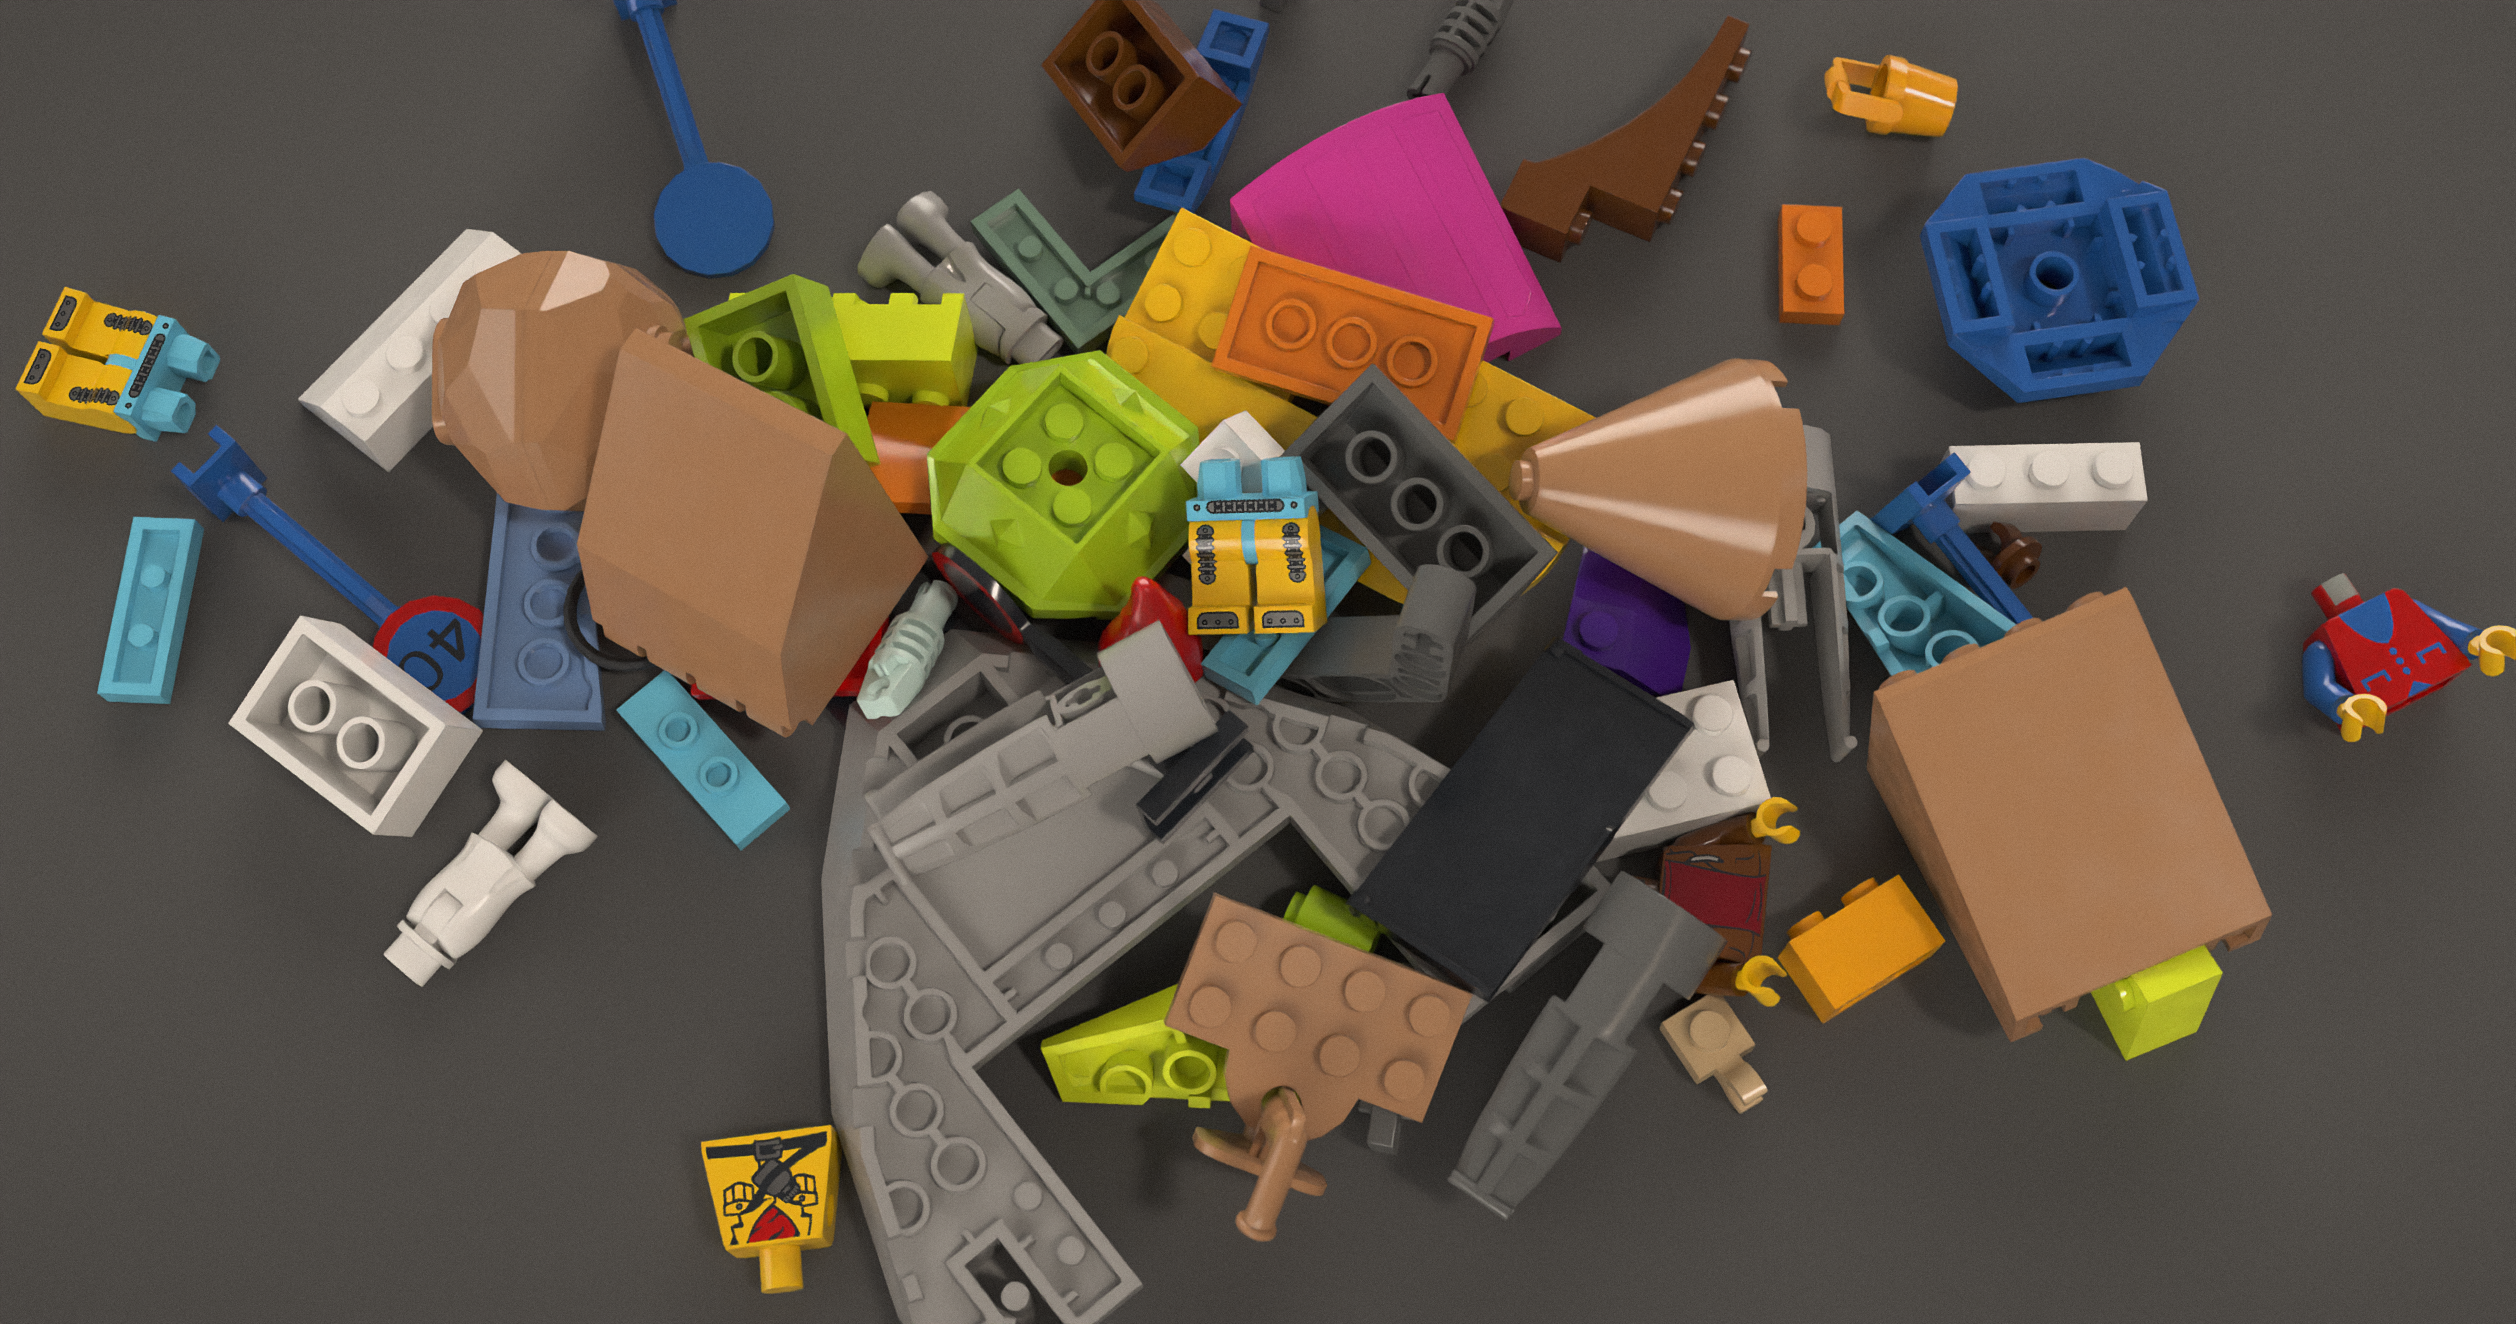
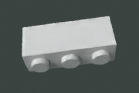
M2140 442L1949 446L1941 460L1942 462L1955 452L1971 471L1945 499L1947 504L1960 518L1961 521L1958 525L1964 533H1994L1990 529V525L1993 522L2010 523L2017 527L2020 532L2126 530L2148 501Z

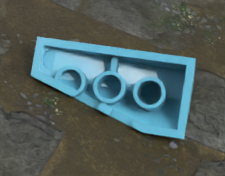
M1856 510L1839 525L1844 564L1846 607L1891 676L1905 670H1915L1918 674L1941 664L1942 660L1949 653L1962 646L1977 644L1980 648L2004 638L2009 629L2016 625ZM1818 542L1812 548H1821V543Z

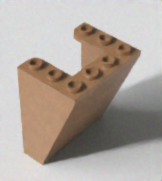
M2127 587L2106 596L2102 592L2085 595L2073 602L2065 613L2043 622L2040 618L2022 621L2009 629L2004 638L1980 648L1977 644L1962 646L1949 653L1942 660L1941 664L1918 674L1915 670L1899 672L1885 680L1880 685L1879 690L1874 691L1867 771L2010 1043L2042 1030L2043 1025L2038 1018L2039 1015L2048 1014L2060 1006L2063 1012L2077 1007L2080 996L2205 945L2210 952L2215 950L2218 942L2222 940L2228 952L2260 940L2272 917V913L2136 603Z

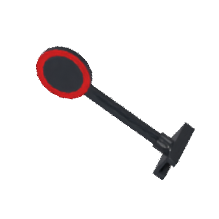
M943 543L932 552L933 561L944 578L984 621L1018 645L1026 643L1037 660L1066 685L1093 671L1055 637L1035 628L1000 585L962 551L948 543ZM1228 710L1216 722L1218 732L1197 742L1193 747L1190 746L1158 764L1155 763L1151 756L1149 757V763L1164 776L1136 804L1144 828L1162 844L1255 751L1254 746L1244 738L1250 731L1249 726L1232 711Z

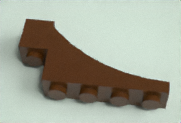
M1728 15L1708 49L1688 74L1657 103L1626 125L1590 144L1550 159L1534 163L1524 158L1500 204L1520 246L1561 263L1570 243L1578 246L1582 244L1592 219L1648 242H1651L1660 222L1670 225L1684 194V191L1677 189V186L1683 174L1694 177L1705 153L1707 144L1700 141L1705 128L1708 127L1716 131L1727 108L1730 97L1724 95L1723 91L1728 81L1739 84L1749 63L1752 50L1743 46L1750 23Z

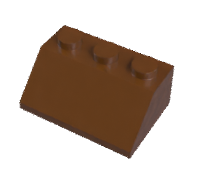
M1095 0L1041 64L1117 165L1126 172L1203 150L1242 105L1164 9L1153 0Z

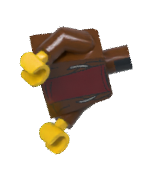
M1781 797L1769 798L1760 805L1757 813L1748 812L1736 815L1676 838L1671 846L1663 848L1657 860L1654 879L1633 876L1702 921L1728 941L1695 992L1698 994L1743 997L1749 992L1760 1004L1767 1007L1775 1006L1781 998L1773 989L1760 987L1766 977L1771 975L1787 976V973L1773 958L1762 955L1772 845L1762 843L1766 836L1782 844H1791L1799 838L1800 831L1793 826H1782L1776 829L1778 817L1786 812L1798 810L1797 806Z

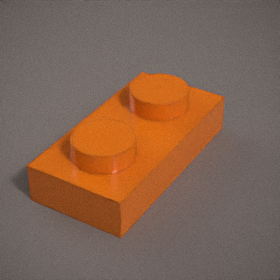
M1782 204L1778 214L1779 323L1840 325L1844 316L1842 207Z

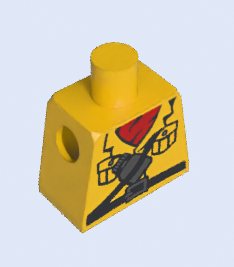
M832 1125L701 1142L702 1156L726 1251L736 1258L759 1256L762 1293H785L803 1289L801 1251L832 1246L834 1240L842 1158V1144L838 1132Z

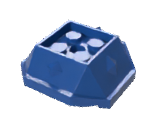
M2086 158L1965 174L1938 210L1936 209L1927 220L1920 233V240L1948 346L2017 403L2140 386L2200 300L2167 190L2145 181L2138 184L2120 172ZM2039 280L2048 281L2050 284L2054 285L2058 290H2053L2045 287L2040 283Z

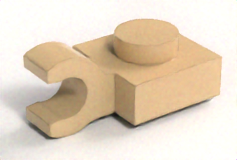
M1706 995L1661 1023L1660 1031L1696 1084L1714 1075L1739 1114H1742L1763 1100L1762 1095L1768 1092L1765 1084L1757 1072L1741 1058L1750 1053L1756 1044L1723 996Z

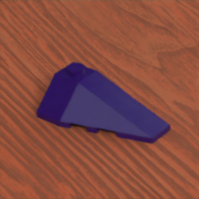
M1583 546L1562 640L1581 650L1584 655L1655 698L1682 692L1691 650L1685 602Z

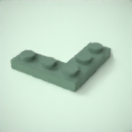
M1019 188L971 220L970 223L973 234L1010 278L1031 297L1037 308L1048 315L1049 324L1064 339L1065 343L1075 354L1093 351L1110 339L1118 315L1125 317L1178 213L1176 212L1091 272Z

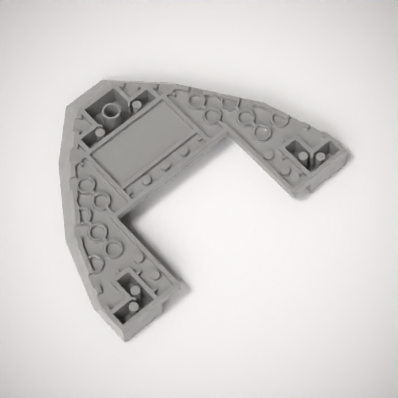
M951 629L944 634L943 650L932 667L928 678L925 680L923 688L900 715L867 719L857 700L849 705L821 878L831 1114L897 1316L902 1324H1099L1144 1286L975 1071L1289 823L1292 824L1352 895L1450 772L1451 768L1347 707L1273 686L1260 703L1255 705L1207 679L1203 671V676L1197 681L1196 686L1215 723L1228 710L1232 711L1249 726L1250 731L1244 738L1254 746L1255 751L1164 844L1144 828L1136 804L1160 778L1133 767H1124L1089 786L1088 788L1092 795L1078 804L969 856L937 869L912 876L913 880L911 883L901 886L867 831L870 825L877 823L879 820L864 795L873 789L878 792L894 777L920 759L1026 695L1040 690L1044 697L1066 686L1063 681L1037 660L1026 643L1018 645L1000 633ZM1057 639L1093 671L1098 669V642ZM1594 865L1575 891L1569 895L1494 995L1493 999L1505 989L1509 994L1512 993L1585 932L1582 929L1611 886ZM1389 938L1416 970L1462 987ZM1473 994L1462 1024L1488 1004V1002Z

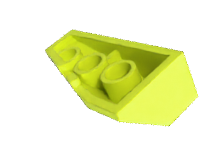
M1178 984L1044 1039L1041 1044L1042 1053L1062 1102L1143 1105L1149 1098L1187 1099L1188 1108L1209 1109L1211 1101H1230L1223 1073L1227 1049L1165 1026L1164 1019ZM1294 1091L1298 1101H1300L1298 1094Z

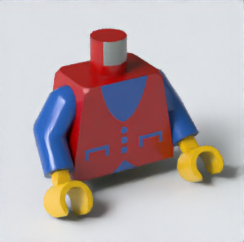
M2342 573L2322 583L2310 593L2328 621L2320 625L2303 642V696L2310 704L2337 724L2342 738L2347 742L2360 740L2362 729L2367 726L2373 729L2376 734H2383L2385 718L2448 686L2472 666L2469 660L2479 657L2480 670L2485 675L2491 677L2500 675L2505 671L2504 655L2516 660L2515 629L2498 625L2483 631L2452 619L2418 600L2411 599L2404 590L2399 588H2392L2364 602L2346 574Z

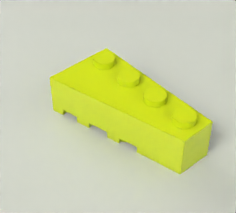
M730 293L729 300L746 293ZM856 293L833 294L832 301L865 409H870L872 401L967 407L978 348L974 342V332L964 293H943L941 304H918V297L915 293H891L889 304H868L861 300Z

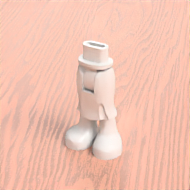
M506 759L495 770L492 778L494 787L501 800L494 816L479 834L471 832L461 852L421 890L406 918L410 922L402 920L397 925L402 933L383 954L406 976L421 987L426 984L441 965L450 970L459 957L478 945L491 931L508 907L524 892L535 887L536 883L534 880L564 855L583 852L598 837ZM538 822L536 831L524 847L515 856L511 855L507 850L530 827Z

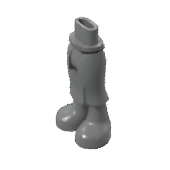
M932 191L922 192L905 203L897 214L896 225L898 231L890 224L884 225L874 235L863 252L858 264L857 273L869 285L883 288L899 279L921 294L920 300L925 304H941L943 293H964L974 332L975 344L990 353L1000 356L1007 364H1011L1014 361L1024 364L1051 359L1063 344L1064 339L1047 326L1048 315L1037 308L1031 297L1019 285L991 266L980 255L974 243L965 242L947 223L949 208ZM909 242L928 248L943 261L936 268L933 267Z

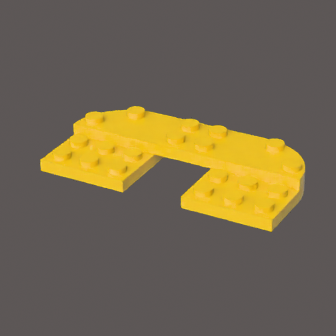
M1181 207L1125 317L1118 315L1111 332L1106 355L1198 427L1199 445L1223 420L1246 410L1286 451L1318 417L1291 404L1295 397L1293 394L1215 371L1211 366L1250 246L1261 247ZM1483 360L1456 444L1453 445L1558 552L1553 560L1523 592L1525 594L1550 572L1571 539L1522 511L1519 500H1513L1510 494L1509 477L1511 467L1516 460L1521 461L1525 450L1529 447L1593 420L1596 417ZM1329 508L1318 518L1320 525L1366 547ZM1368 549L1371 564L1357 581L1390 599L1404 604L1408 590Z

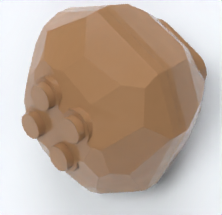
M571 251L523 253L473 275L463 282L449 318L441 319L436 325L433 334L432 425L436 437L445 445L456 446L505 502L540 510L584 512L621 347L635 328L694 357L685 323L678 307L665 292L637 269Z

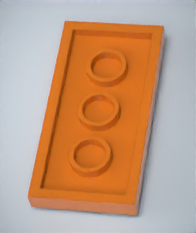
M1250 246L1211 366L1215 371L1330 406L1373 363L1451 443L1456 444L1495 322L1494 318Z

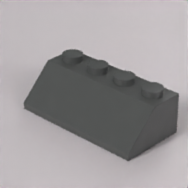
M1373 363L1280 456H1301L1306 485L1312 491H1318V497L1408 591L1416 570L1419 566L1425 564L1450 568L1466 576L1475 584L1476 595L1466 645L1472 644L1523 594L1558 554L1546 539Z

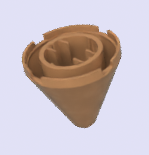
M1729 359L1529 447L1525 450L1521 461L1516 460L1511 467L1509 477L1510 494L1513 500H1519L1522 511L1528 516L1712 618L1737 621L1754 620L1765 614L1778 599L1777 592L1765 590L1775 569L1793 568L1801 540L1807 496V453L1800 410L1782 408L1774 387H1786L1788 380L1775 365L1765 360Z

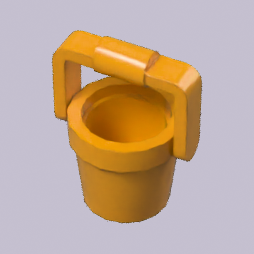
M1887 55L1883 58L1880 65H1874L1836 57L1833 58L1830 69L1824 74L1828 98L1832 101L1834 110L1845 115L1866 119V129L1868 132L1882 135L1898 133L1940 138L1944 135L1951 121L1957 99V80L1953 77L1908 63L1906 58ZM1850 84L1871 88L1870 95L1851 91Z

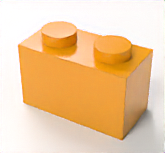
M1899 874L1880 886L1874 878L1864 881L1840 899L1845 906L1840 911L1827 919L1823 917L1820 911H1816L1796 923L1786 932L1791 941L1787 943L1777 958L1822 1024L1929 959L1946 942Z

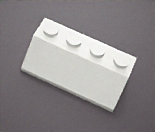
M466 229L298 398L300 403L389 473L433 427L432 344L436 325L441 319L449 318L463 282L473 275L521 253L493 232Z

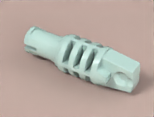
M934 580L931 585L929 582L923 583L919 587L909 611L897 615L891 621L881 643L875 650V654L869 661L868 670L857 698V702L867 719L900 715L923 688L925 680L928 678L944 647L945 639L942 629L958 603L957 593L948 583L940 580Z

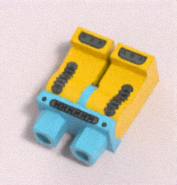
M64 287L42 333L51 344L38 341L15 389L46 417L120 433H136L140 438L157 442L162 431L188 432L196 415V403L187 394L180 393L186 378L202 382L212 379L220 363V356L208 343L190 336L174 318L161 315L157 317L138 310L128 311L94 301L85 292Z
M1301 456L1262 459L1263 493H1242L1240 459H1208L1200 462L1197 483L1198 496L1186 501L1187 521H1190L1188 543L1192 567V606L1188 608V635L1247 634L1255 629V634L1314 633L1327 623L1320 527L1317 511H1319L1318 491H1307Z

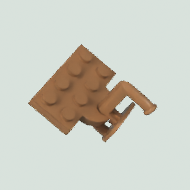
M1214 892L1165 1016L1164 1024L1170 1028L1227 1049L1223 1069L1230 1103L1246 1126L1242 1134L1196 1127L1192 1138L1194 1146L1204 1154L1259 1176L1246 1210L1239 1212L1235 1221L1239 1230L1246 1236L1258 1241H1270L1274 1239L1277 1233L1275 1222L1289 1188L1315 1196H1323L1325 1193L1327 1182L1323 1174L1300 1162L1307 1140L1320 1138L1344 1122L1358 1099L1421 1123L1423 1122L1473 994L1465 988ZM1294 1091L1298 1094L1300 1101H1298Z

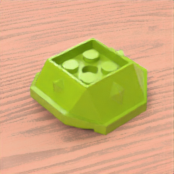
M1101 350L1009 366L927 453L933 538L940 544L948 543L975 561L1000 585L1015 604L1032 618L1070 619L1096 617L1098 620H1114L1128 603L1131 595V585L1135 578L1145 576L1157 582L1189 546L1190 521H1187L1186 501L1197 497L1198 492L1197 482L1185 471L1181 464L1199 446L1198 427ZM1068 469L1077 472L1083 480L1078 484L1065 486L1057 483L1051 476L1059 470Z

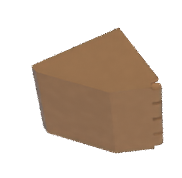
M635 328L621 347L577 541L593 621L603 626L606 638L640 657L647 656L649 662L688 684L696 683L699 690L739 712L746 710L749 718L785 738L793 734L802 720L813 726L929 558L847 433Z

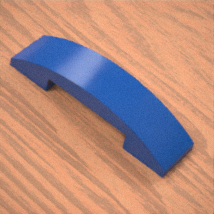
M1216 9L1213 10L1197 50L1242 105L1203 150L1146 166L1134 192V201L1177 213L1181 207L1193 214L1198 209L1212 187L1240 125L1269 34V23Z

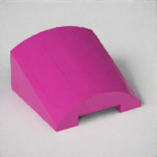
M1444 93L1396 103L1354 119L1293 152L1269 168L1230 199L1231 232L1265 250L1494 318L1495 324L1483 358L1487 363L1503 354L1508 361H1511L1561 335L1562 327Z

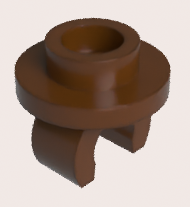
M1993 522L1990 525V529L2001 540L1999 553L1994 555L1987 547H1976L2007 586H2010L2012 589L2019 588L2026 584L2039 570L2041 563L2038 558L2042 551V545L2032 536L2023 537L2019 529L2010 523Z

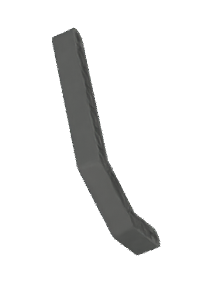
M929 515L918 539V542L929 557L922 566V569L944 578L933 561L932 552L940 543L933 538L932 516ZM1430 564L1419 566L1400 615L1327 618V623L1316 631L1273 687L1325 702L1444 701L1468 640L1476 595L1475 584L1466 576L1447 567ZM1165 572L1157 583L1179 599L1188 611V608L1192 606V581ZM1096 617L1063 619L1101 633L1113 621L1098 620ZM1224 634L1201 635L1204 659Z

